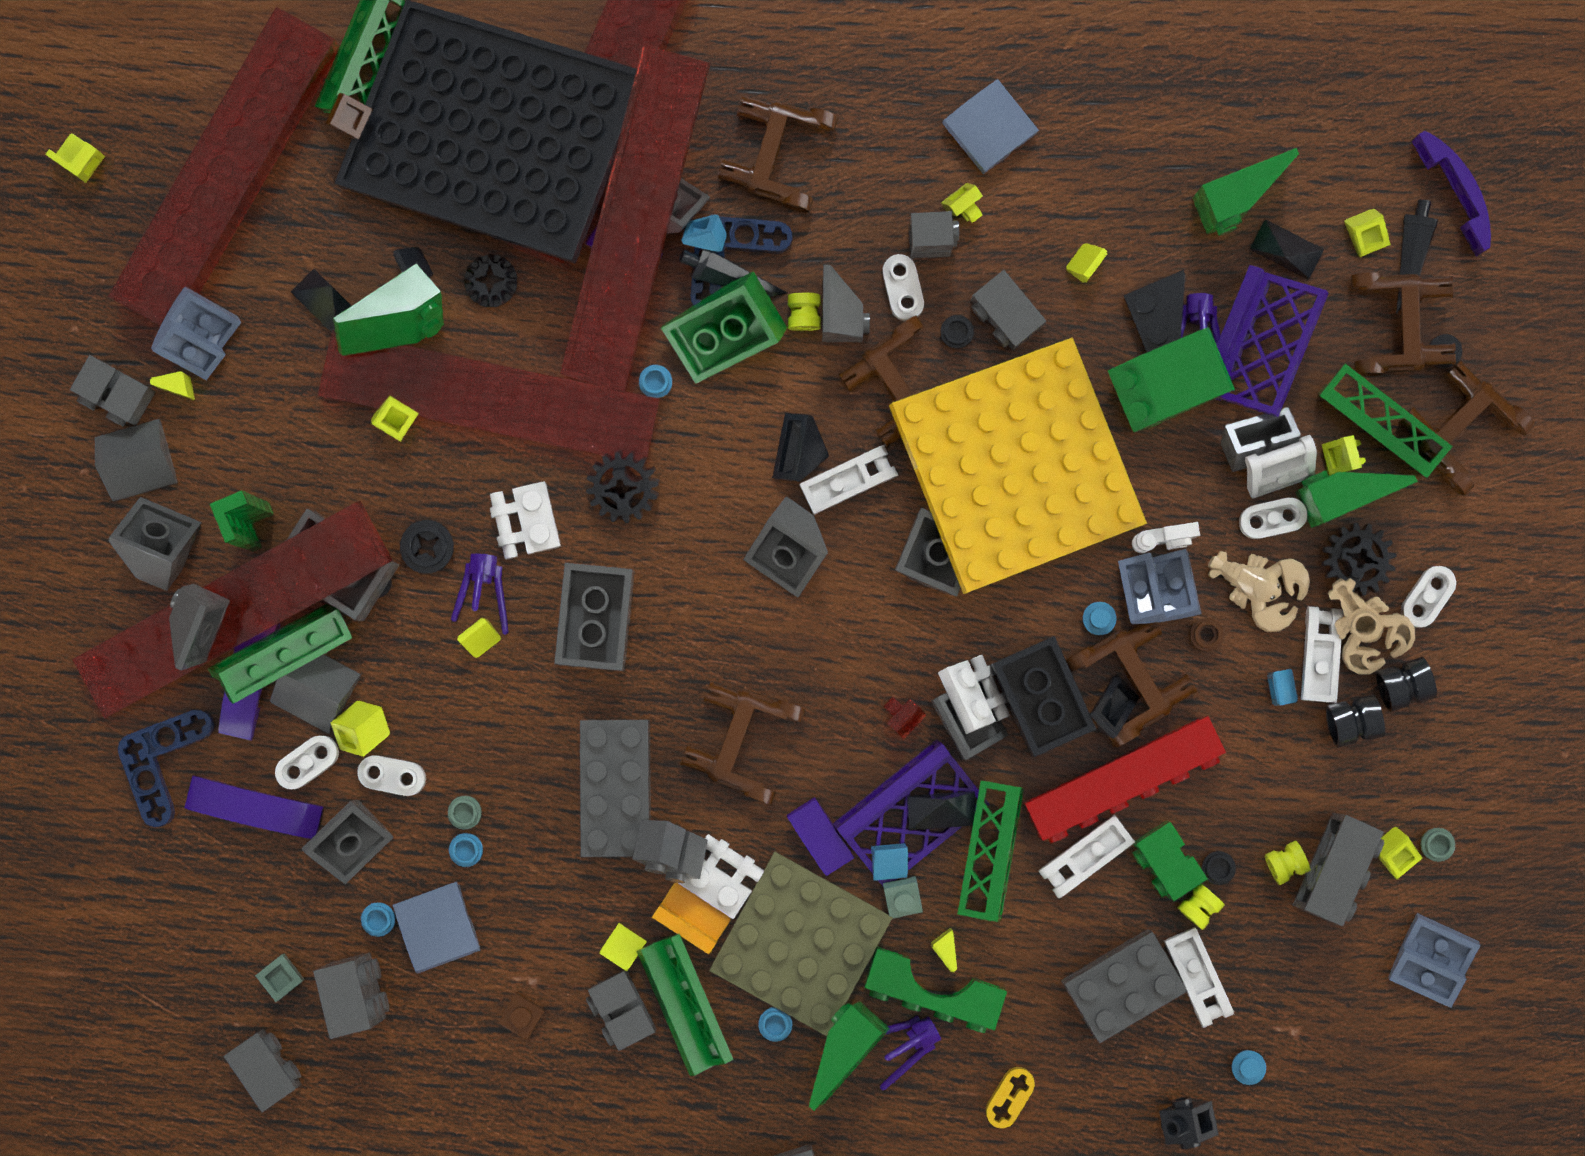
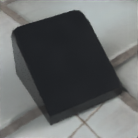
M419 247L393 251V256L401 272L417 264L429 278L433 276V272Z

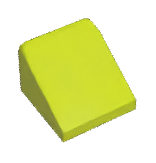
M1370 209L1344 220L1346 229L1359 257L1391 245L1384 217L1376 209Z
M1085 243L1068 263L1066 270L1081 282H1087L1106 257L1107 250Z
M182 371L150 379L151 385L158 389L195 400L191 378Z
M389 395L373 415L371 423L401 441L418 416V412Z
M481 618L460 634L457 640L473 657L478 658L501 640V636L488 619Z
M1397 827L1392 828L1381 837L1384 840V846L1378 858L1394 878L1399 879L1423 859L1409 837Z
M618 923L599 953L625 971H628L638 956L636 951L643 948L647 941Z
M949 928L932 941L931 946L950 972H955L957 970L954 935L953 930Z

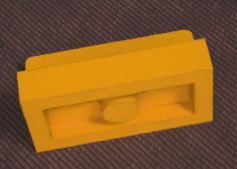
M678 883L673 884L652 918L673 932L680 934L681 937L707 954H710L731 920L729 916Z

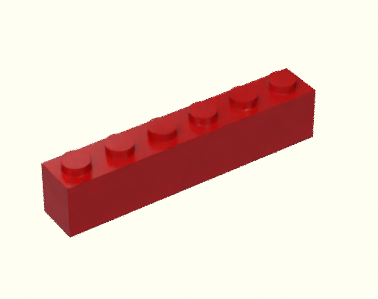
M1202 716L1022 804L1039 839L1042 841L1048 839L1051 844L1068 836L1067 829L1077 824L1083 829L1099 821L1097 815L1108 809L1111 814L1127 808L1130 806L1127 800L1140 795L1141 799H1145L1160 791L1158 785L1170 780L1171 784L1174 785L1189 778L1188 771L1200 766L1202 770H1205L1220 763L1221 761L1218 756L1225 754L1226 751L1209 716Z

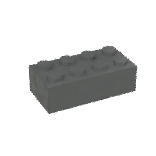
M580 720L581 857H631L634 854L641 820H651L650 720Z

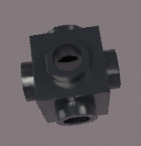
M1182 1097L1172 1100V1106L1159 1111L1166 1145L1180 1144L1181 1149H1191L1199 1147L1201 1142L1219 1135L1212 1101L1192 1102L1191 1097Z

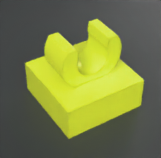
M964 184L941 202L946 211H952L954 216L961 214L967 222L970 220L973 223L983 215L975 204L983 195L977 186L973 184Z
M1354 435L1321 444L1329 476L1337 472H1350L1360 469L1362 464L1366 462L1365 458H1359L1357 446L1361 445V441L1355 440Z

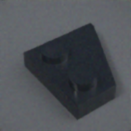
M1184 270L1124 295L1147 352L1181 339L1186 282Z

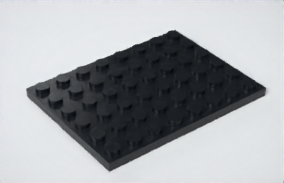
M406 0L365 104L372 108L371 114L360 138H352L335 184L340 188L576 264L648 75L645 71Z

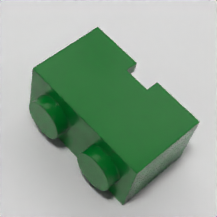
M1164 821L1133 843L1137 849L1132 852L1133 856L1143 870L1147 867L1150 869L1155 877L1151 883L1161 898L1167 896L1170 900L1175 901L1208 879L1195 858L1189 855L1185 856L1180 848L1185 843L1170 821Z

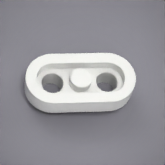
M902 254L893 255L886 260L882 275L893 315L901 321H906L915 315L917 317L920 316L924 307V299L916 266L912 259ZM901 265L905 268L906 273L903 276H897L893 272L894 267ZM906 297L911 298L914 302L913 307L909 309L904 308L901 304V300Z
M1284 498L1253 505L1241 513L1239 527L1241 532L1251 539H1261L1293 532L1305 524L1307 509L1296 498ZM1285 509L1291 510L1294 515L1293 520L1290 522L1283 518V511ZM1254 516L1258 517L1261 521V526L1258 529L1250 525V519Z
M1435 566L1425 570L1401 606V615L1408 617L1415 628L1430 625L1456 588V578L1453 572L1446 567ZM1434 577L1441 581V587L1438 590L1434 589L1431 585ZM1415 605H1419L1423 610L1420 617L1414 616L1412 612Z
M327 736L310 738L278 762L275 769L278 783L287 789H299L335 764L339 755L336 742ZM320 746H324L328 752L324 759H320L316 753ZM292 766H297L300 770V775L296 779L289 775V770Z
M375 755L365 758L358 767L360 782L365 787L373 790L411 796L419 793L426 783V774L423 768L409 761ZM372 766H377L380 770V775L376 779L369 776V769ZM406 772L413 776V782L409 786L402 782V776Z

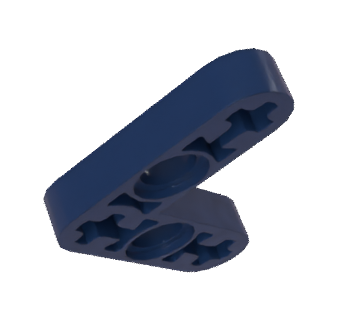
M719 217L725 231V225H732L729 231L730 243H724L722 251L713 252L722 257H725V250L781 254L786 252L792 244V231L788 225L779 221ZM742 226H747L754 232V238L747 244L739 243L735 238L736 230ZM758 227L765 228L764 235H774L775 230L779 229L782 236L787 237V240H782L780 246H775L772 239L763 238L764 245H757L759 241ZM694 247V254L698 255L701 248ZM692 278L690 296L691 303L694 306L701 301L696 299V297L703 294L704 283L697 284V280ZM710 283V295L721 289L722 286Z
M191 710L128 734L119 742V757L141 817L147 825L152 827L166 826L173 820L175 815L174 804L156 757L209 737L214 731L215 722L212 715L207 711ZM195 716L198 719H205L206 725L202 726V733L200 734L198 730L185 732L184 734L188 739L183 741V731L177 722L181 721V727H186L195 722ZM164 727L171 728L175 733V741L167 747L161 745L158 741V733ZM132 740L135 743L142 744L143 749L138 751L140 760L146 761L148 759L150 765L139 766L133 770L132 764L139 763L135 754H128L127 749L132 746ZM146 770L155 776V784L149 790L142 789L138 784V776ZM159 790L161 797H154L158 807L164 806L166 808V812L161 815V821L158 817L152 818L150 812L155 809L152 799L145 801L143 796L153 795Z

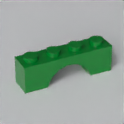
M878 946L875 949L864 983V987L870 989L869 996L883 1001H888L891 996L903 1000L901 1006L917 1012H921L922 1007L934 1010V1017L953 1023L955 1017L967 1021V1028L981 1033H985L987 1028L995 1031L1007 994L1005 988L972 978L965 987L957 992L945 995L931 993L915 981L908 956Z

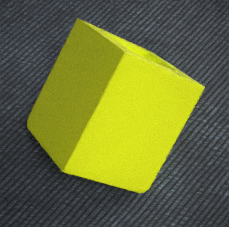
M74 134L68 136L57 153L49 149L45 154L85 183H87L105 157L92 145L84 142Z
M356 701L330 722L339 749L363 757L390 734L382 707L362 701Z

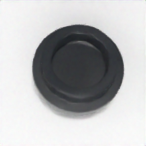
M950 316L941 326V339L950 348H964L973 338V325L964 316Z
M1214 851L1204 858L1201 869L1208 878V882L1215 885H1223L1234 877L1236 865L1229 854L1222 851Z

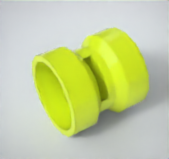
M817 293L789 294L788 306L791 308V316L788 318V329L794 331L821 329V318L818 316V308L821 306V295Z
M1297 841L1287 844L1285 852L1273 850L1265 854L1269 870L1278 885L1288 882L1290 877L1294 875L1293 872L1303 875L1311 871L1306 855Z
M1200 884L1193 889V895L1190 899L1183 900L1177 908L1198 928L1204 930L1209 924L1210 916L1213 913H1219L1225 904L1208 888Z

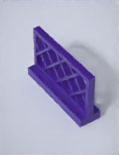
M1249 265L1217 343V348L1231 381L1243 375L1249 389L1237 395L1226 393L1215 398V400L1221 401L1222 399L1279 417L1329 293L1327 290L1264 272L1262 268ZM1270 284L1282 286L1287 296L1269 305L1266 294ZM1289 289L1295 290L1296 292L1291 294ZM1306 294L1316 296L1313 307L1300 314L1294 300ZM1290 303L1296 316L1278 325L1272 311ZM1269 314L1274 327L1256 335L1253 328L1256 319ZM1308 318V320H1307V322H1306V325H1305L1304 322H1303V320H1305V319ZM1299 323L1303 330L1300 339L1287 345L1281 331ZM1278 334L1283 347L1265 355L1260 342ZM1256 344L1261 358L1244 366L1241 360L1243 350ZM1287 354L1290 361L1288 369L1275 376L1269 362ZM1265 364L1270 379L1253 386L1247 373ZM1274 385L1277 395L1273 405L1269 406L1260 403L1256 393ZM1252 395L1254 401L1247 399V397Z
M937 739L833 823L872 874V861L866 855L872 854L871 849L860 848L853 839L863 830L877 831L875 846L880 845L882 831L900 833L899 844L904 843L905 834L923 835L922 848L916 853L908 852L909 870L961 828L948 827L942 832L929 831L930 829H907V796L916 787L929 788L928 794H934V789L952 790V792L974 791L975 798L978 799L979 790L950 755L945 746ZM948 762L955 771L953 785L935 784L936 771ZM930 777V783H923V781ZM959 777L967 787L958 786ZM904 798V804H896ZM985 800L986 805H990L989 802ZM890 808L903 809L901 828L882 826L884 813ZM876 819H878V824H877V826H876V825H870V824H872ZM929 836H936L930 842H928ZM885 879L878 881L883 886V883L896 881L897 879Z

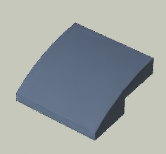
M998 79L969 99L942 122L982 174L1006 159L1012 151L1030 140L1039 131Z
M184 287L165 316L151 349L160 356L207 380L226 355L222 348L241 324V321L235 314L191 289Z
M1186 549L1153 557L1151 553H1146L1118 561L1129 618L1132 624L1164 622L1202 614L1190 558Z
M457 882L393 905L403 940L417 974L481 951L473 922L468 916L462 892Z
M1417 913L1397 954L1389 980L1452 1008L1467 980L1465 974L1480 948V943L1469 936Z

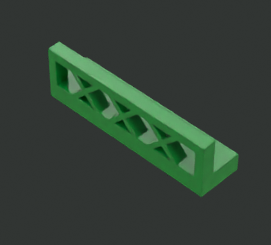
M359 0L314 107L325 113H330L339 93L348 96L357 93L359 102L364 105L366 104L405 0ZM389 1L401 8L396 20L391 23L387 22L385 15ZM383 32L386 44L383 51L375 54L372 40L376 34ZM370 62L373 75L369 82L362 84L359 71L362 65Z
M1345 363L1332 380L1325 384L1318 393L1323 399L1426 478H1428L1453 447ZM1346 373L1357 381L1359 396L1343 397L1334 390ZM1362 385L1373 394L1363 395ZM1378 397L1384 402L1385 416L1370 418L1365 414L1364 399ZM1359 400L1360 409L1350 401ZM1389 406L1392 409H1394L1397 413H1399V415L1390 416ZM1407 419L1411 423L1412 437L1396 438L1392 435L1390 420ZM1386 420L1387 430L1378 424L1377 421ZM1416 427L1426 435L1417 436ZM1432 439L1442 448L1430 462H1427L1419 455L1418 440ZM1413 441L1414 451L1403 442Z
M241 490L210 503L225 543L252 552L262 549L253 523L274 515L269 502Z
M324 604L210 666L208 670L213 678L220 681L229 701L234 704L352 639V636L340 611L331 605Z
M981 780L957 915L994 922L1002 920L1025 788ZM987 789L1006 792L1004 806L995 813H992L985 803ZM985 810L989 817L982 821ZM1003 812L1000 825L995 817ZM992 820L999 830V836L997 841L987 847L979 834L981 827ZM979 843L983 850L976 855ZM997 846L994 858L990 850ZM986 854L993 863L992 874L981 881L973 870L974 863L978 858ZM973 877L977 884L970 888ZM991 880L990 888L988 891L984 884ZM979 887L988 898L985 912L966 909L969 894Z
M680 934L665 937L637 950L636 952L689 1075L695 1076L715 1065H723L732 1061L733 1057Z

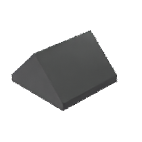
M160 419L95 437V467L113 502L178 484Z
M920 508L895 571L919 584L957 597L961 587L932 513Z
M323 654L277 679L270 702L330 734L332 730L330 722L341 714L362 674Z
M978 682L979 685H980V687H981V690H982V692H983V694H984V696H985V698H986V700H987L988 698H987V696H986V694H985V692H984V690H983V688H982V685H981L980 682ZM947 692L931 700L962 760L973 757L1008 736L1001 720H997L993 709L991 711L996 722L966 734Z
M353 800L301 849L306 855L346 884L394 837L359 800Z

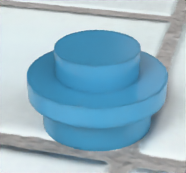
M651 365L641 372L639 386L646 396L654 399L662 398L671 390L672 377L665 367Z
M1094 602L1084 610L1082 620L1084 627L1090 633L1105 635L1114 628L1117 617L1115 610L1109 604Z
M471 833L457 835L449 846V855L452 861L462 867H470L479 862L483 855V845L480 839Z
M381 902L367 906L361 916L363 929L369 935L375 937L388 934L395 925L394 911L390 906Z
M775 1007L765 1010L759 1019L760 1033L769 1041L778 1042L784 1040L792 1030L791 1016Z
M1242 1051L1232 1061V1073L1243 1084H1256L1263 1079L1266 1073V1063L1263 1057L1255 1051Z

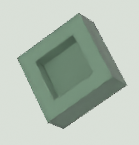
M916 876L883 883L890 917L898 918L923 912Z
M285 953L255 975L275 1002H278L305 980Z

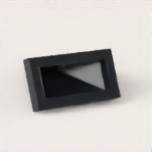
M1266 219L1263 221L1249 250L1306 279L1311 277L1324 251L1323 248Z
M315 269L291 291L336 336L333 318L352 305Z
M785 413L772 478L800 482L827 459L829 454L813 416Z
M1116 674L1105 688L1090 716L1100 732L1113 739L1119 734L1140 697Z
M966 791L907 796L908 829L919 830L973 826L976 811L975 792Z

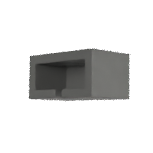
M952 211L911 213L908 225L910 258L950 257L952 248L957 247V241H959L958 220L952 221Z
M1005 270L1001 271L972 295L971 301L974 304L971 306L972 311L982 322L987 320L994 326L995 331L992 334L1003 348L1009 346L1014 351L1046 323L1045 318Z
M91 355L87 358L70 388L72 392L79 395L76 400L77 402L95 411L97 405L108 411L105 417L124 427L126 421L135 426L138 424L156 392Z
M1289 407L1281 409L1279 417L1263 414L1225 425L1220 444L1232 472L1247 468L1246 456L1252 454L1260 456L1297 443L1301 434Z
M641 820L632 860L644 864L645 871L655 874H666L665 879L668 881L685 883L686 879H700L708 840L690 831H686V829L669 821Z
M622 970L588 989L590 996L586 997V1001L594 1016L600 1014L601 1018H603L605 1026L601 1030L609 1046L615 1044L618 1051L656 1032L657 1028L628 971Z
M264 1029L224 1055V1058L261 1112H264L302 1085L299 1081L301 1074L295 1064L290 1060L286 1062V1060L282 1059L279 1052L282 1049L280 1042L273 1033L267 1034Z

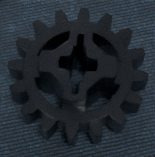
M617 449L615 458H612L608 453L604 454L602 457L604 464L596 461L592 467L597 473H589L587 476V480L594 483V485L586 489V493L595 494V498L590 502L591 506L600 504L602 508L599 515L603 516L607 512L611 513V522H615L618 516H622L624 522L629 523L631 514H634L638 520L643 517L642 508L647 511L653 508V504L649 499L657 500L659 496L657 491L652 490V488L660 483V479L651 478V475L656 470L655 466L646 468L644 464L647 457L644 456L639 461L636 460L634 450H631L627 457L623 456L621 449ZM613 467V478L602 481L604 473ZM629 467L635 469L641 476L635 475L629 470ZM620 480H623L624 485H630L626 493H623L622 487H616ZM645 491L641 501L633 505V495ZM606 497H610L612 500H614L617 503V506L612 504Z
M1353 523L1351 524L1350 532L1343 526L1338 529L1340 537L1335 535L1328 537L1332 547L1322 548V552L1329 555L1327 560L1322 561L1321 565L1330 567V571L1325 574L1326 579L1335 577L1336 581L1341 578L1346 581L1351 578L1356 582L1352 592L1357 588L1359 596H1364L1367 593V587L1372 592L1379 591L1378 581L1383 584L1390 581L1385 573L1395 571L1396 567L1389 564V560L1397 557V555L1392 552L1388 553L1387 548L1393 542L1392 540L1385 542L1381 540L1384 534L1383 530L1373 534L1371 533L1372 524H1366L1360 530L1359 524ZM1357 537L1353 547H1341L1346 540ZM1372 544H1374V546L1378 550L1379 557L1375 555L1372 549ZM1361 552L1360 558L1368 563L1357 566V561L1348 555H1355ZM1338 562L1342 563L1346 571L1345 575L1341 572ZM1364 572H1376L1369 580L1360 582Z

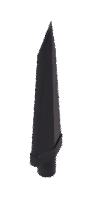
M1419 199L1415 215H1404L1399 275H1420L1438 223V219L1428 217L1431 201ZM1398 292L1396 314L1401 309V292Z
M701 248L698 255L683 250L679 257V262L693 267L690 275L691 278L720 286H725L751 273L711 250ZM757 276L769 297L788 293Z

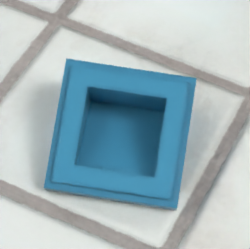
M715 214L690 221L686 225L681 240L685 245L719 252L723 249L727 234L719 215Z
M1287 669L1268 673L1267 679L1272 704L1280 706L1297 702L1298 698L1292 670Z
M905 843L871 846L873 880L907 878L908 847Z

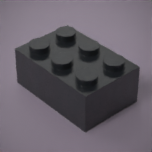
M1055 636L990 664L1031 757H1036L1096 730V726Z

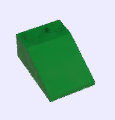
M1297 148L1203 184L1192 199L1207 235L1217 231L1218 236L1237 229L1236 225L1243 222L1242 218L1299 155Z
M417 264L413 265L333 318L338 351L342 356L415 344L425 337L430 338L436 335L444 325L441 291Z
M754 271L725 285L661 327L695 384L778 343L788 328Z
M1209 327L1108 370L1133 433L1151 428L1235 390Z
M1327 470L1301 481L1303 488L1295 491L1298 500L1305 505L1307 520L1310 527L1313 528L1418 481L1415 475L1337 472L1329 476Z
M861 1001L853 1005L850 1003L843 1005L831 1018L834 1025L828 1031L809 1107L813 1111L826 1103L890 1030Z

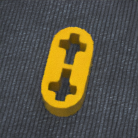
M1023 1067L1009 1069L989 1099L985 1108L986 1116L994 1127L1007 1128L1011 1126L1031 1096L1035 1082L1032 1074ZM1021 1074L1025 1075L1024 1081L1027 1084V1088L1025 1090L1019 1088L1014 1096H1011L1010 1092L1014 1086L1010 1081L1013 1076L1019 1078ZM1009 1099L1010 1103L1006 1108L1010 1114L1007 1119L1001 1117L999 1121L995 1120L996 1114L992 1110L995 1105L1001 1107L1005 1100Z

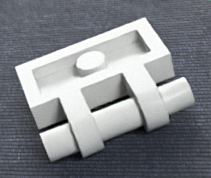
M545 481L512 489L515 499L513 503H505L503 491L490 494L493 506L490 508L491 517L496 519L499 536L496 538L498 547L503 549L505 560L518 557L515 544L525 542L528 555L561 547ZM518 513L522 531L512 533L508 515Z
M1198 522L1142 531L1133 538L1132 547L1138 553H1146L1156 545L1166 544L1167 550L1187 547V545H1192V539L1200 536Z
M983 655L970 660L975 672H973L968 660L938 672L966 734L996 722L991 711L992 709L998 721L1010 716L1005 705L1007 700L1003 693L1000 694L992 677L995 674L991 665L987 666ZM978 682L981 683L982 688H983V690H984V692H985V694H986V696H987V698H988L987 700H986V698H985V696H984V694H983V692H982V690H981V687H980V685H979Z
M708 834L705 838L708 840L706 849L712 852L707 861L704 859L700 879H686L685 883L678 884L734 919L752 891L741 883L747 875L758 882L764 870L753 864L755 860L746 855L744 858L728 847L729 843L723 839L718 841ZM720 858L737 869L733 877L716 867Z

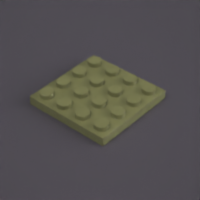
M774 851L764 869V873L753 889L709 971L827 1036L828 1031L834 1025L831 1018L846 1004L893 917Z

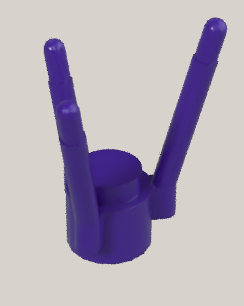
M1207 293L1187 295L1182 317L1181 338L1183 337L1187 318H1190V323L1199 324L1200 330L1207 328V324L1210 323L1213 338L1217 345L1221 335L1217 320V306H1213V295Z
M488 554L470 555V563L465 565V575L451 616L452 622L458 620L470 581L475 582L472 610L477 611L482 584H491L492 578H494L501 629L504 635L508 634V620L502 585L503 567L497 566V556Z
M918 1015L908 1021L888 1026L890 1030L885 1035L911 1028V1030L906 1032L910 1040L885 1055L886 1061L892 1060L912 1047L918 1051L880 1085L882 1091L886 1090L926 1053L935 1049L934 1044L942 1040L929 1016L920 1020Z

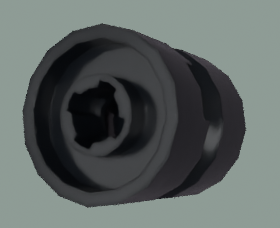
M1424 657L1403 662L1402 669L1391 666L1376 671L1377 687L1382 701L1389 712L1409 707L1411 700L1416 703H1422L1437 698L1435 679Z
M1375 695L1359 697L1353 701L1352 706L1346 701L1326 706L1329 732L1337 748L1356 744L1359 736L1363 740H1373L1385 736L1383 713Z

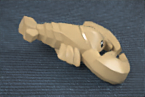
M1219 551L1218 555L1213 556L1208 564L1210 569L1208 575L1212 579L1222 575L1225 580L1236 587L1230 594L1229 599L1234 601L1241 609H1245L1249 598L1251 600L1252 618L1260 629L1266 632H1279L1287 628L1296 618L1298 608L1293 606L1289 613L1282 616L1280 611L1287 608L1289 603L1282 602L1266 607V602L1273 601L1281 595V586L1278 580L1281 576L1286 591L1293 596L1295 593L1293 585L1297 583L1299 585L1297 600L1302 601L1308 593L1310 580L1303 564L1289 558L1280 560L1271 567L1264 569L1263 567L1268 562L1267 558L1251 554L1247 565L1236 562L1231 563L1227 561V553Z
M1341 578L1332 584V590L1328 591L1330 600L1340 599V605L1345 615L1336 620L1334 624L1339 638L1344 639L1349 631L1351 633L1346 644L1342 647V660L1349 670L1357 674H1371L1379 670L1386 662L1384 657L1378 660H1368V657H1377L1380 655V652L1374 648L1359 646L1360 643L1377 641L1381 637L1384 627H1389L1385 645L1386 649H1390L1392 643L1398 640L1396 648L1390 653L1395 658L1411 649L1415 641V627L1408 617L1399 613L1380 615V612L1389 611V607L1379 597H1373L1365 603L1362 598L1352 592L1356 582L1351 578L1346 581Z

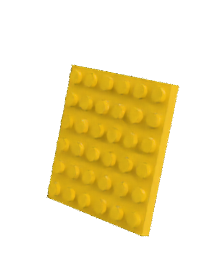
M1073 337L889 405L963 594L1147 524Z

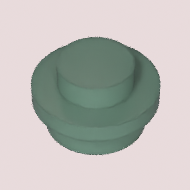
M470 796L457 797L448 807L449 821L458 829L473 828L479 823L482 816L479 802Z
M1432 828L1424 833L1420 846L1423 854L1428 859L1441 862L1450 858L1454 853L1455 840L1446 829Z

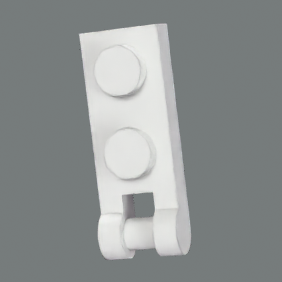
M879 446L801 483L800 487L813 515L897 477L898 473L895 467H891L886 458L888 452L885 446ZM874 462L879 473L870 476L865 465Z
M1307 607L1301 700L1337 703L1341 639L1339 634H1337V628H1335L1334 624L1336 620L1343 617L1342 609L1331 608L1330 611H1319V607ZM1319 624L1329 625V634H1319Z
M1112 815L1055 859L1045 864L1038 872L1044 879H1049L1055 887L1053 892L1058 898H1061L1135 843V841L1118 818ZM1066 864L1073 872V875L1067 879L1059 872V869Z
M1193 927L1164 940L1178 975L1188 990V997L1201 1026L1205 1028L1213 1024L1212 1020L1223 1016L1227 1018L1233 1015L1232 1006L1197 929ZM1214 995L1217 1003L1206 1008L1203 1000Z

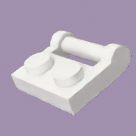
M1311 435L1299 438L1297 443L1260 456L1252 454L1245 457L1247 489L1252 499L1294 485L1315 475L1317 451Z

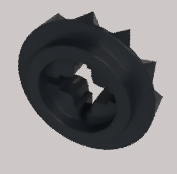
M491 253L476 257L467 266L464 278L465 289L469 297L478 305L489 308L507 303L513 297L518 282L517 274L512 264L504 257ZM489 267H491L496 278L505 280L494 283L491 294H489L486 283L477 281L487 277Z
M421 520L415 522L402 535L400 541L401 556L407 566L416 572L427 574L444 569L453 557L454 542L446 527L436 521ZM419 535L427 541L439 538L433 546L436 558L428 553L419 554L416 557V554L422 548L421 540L418 538Z

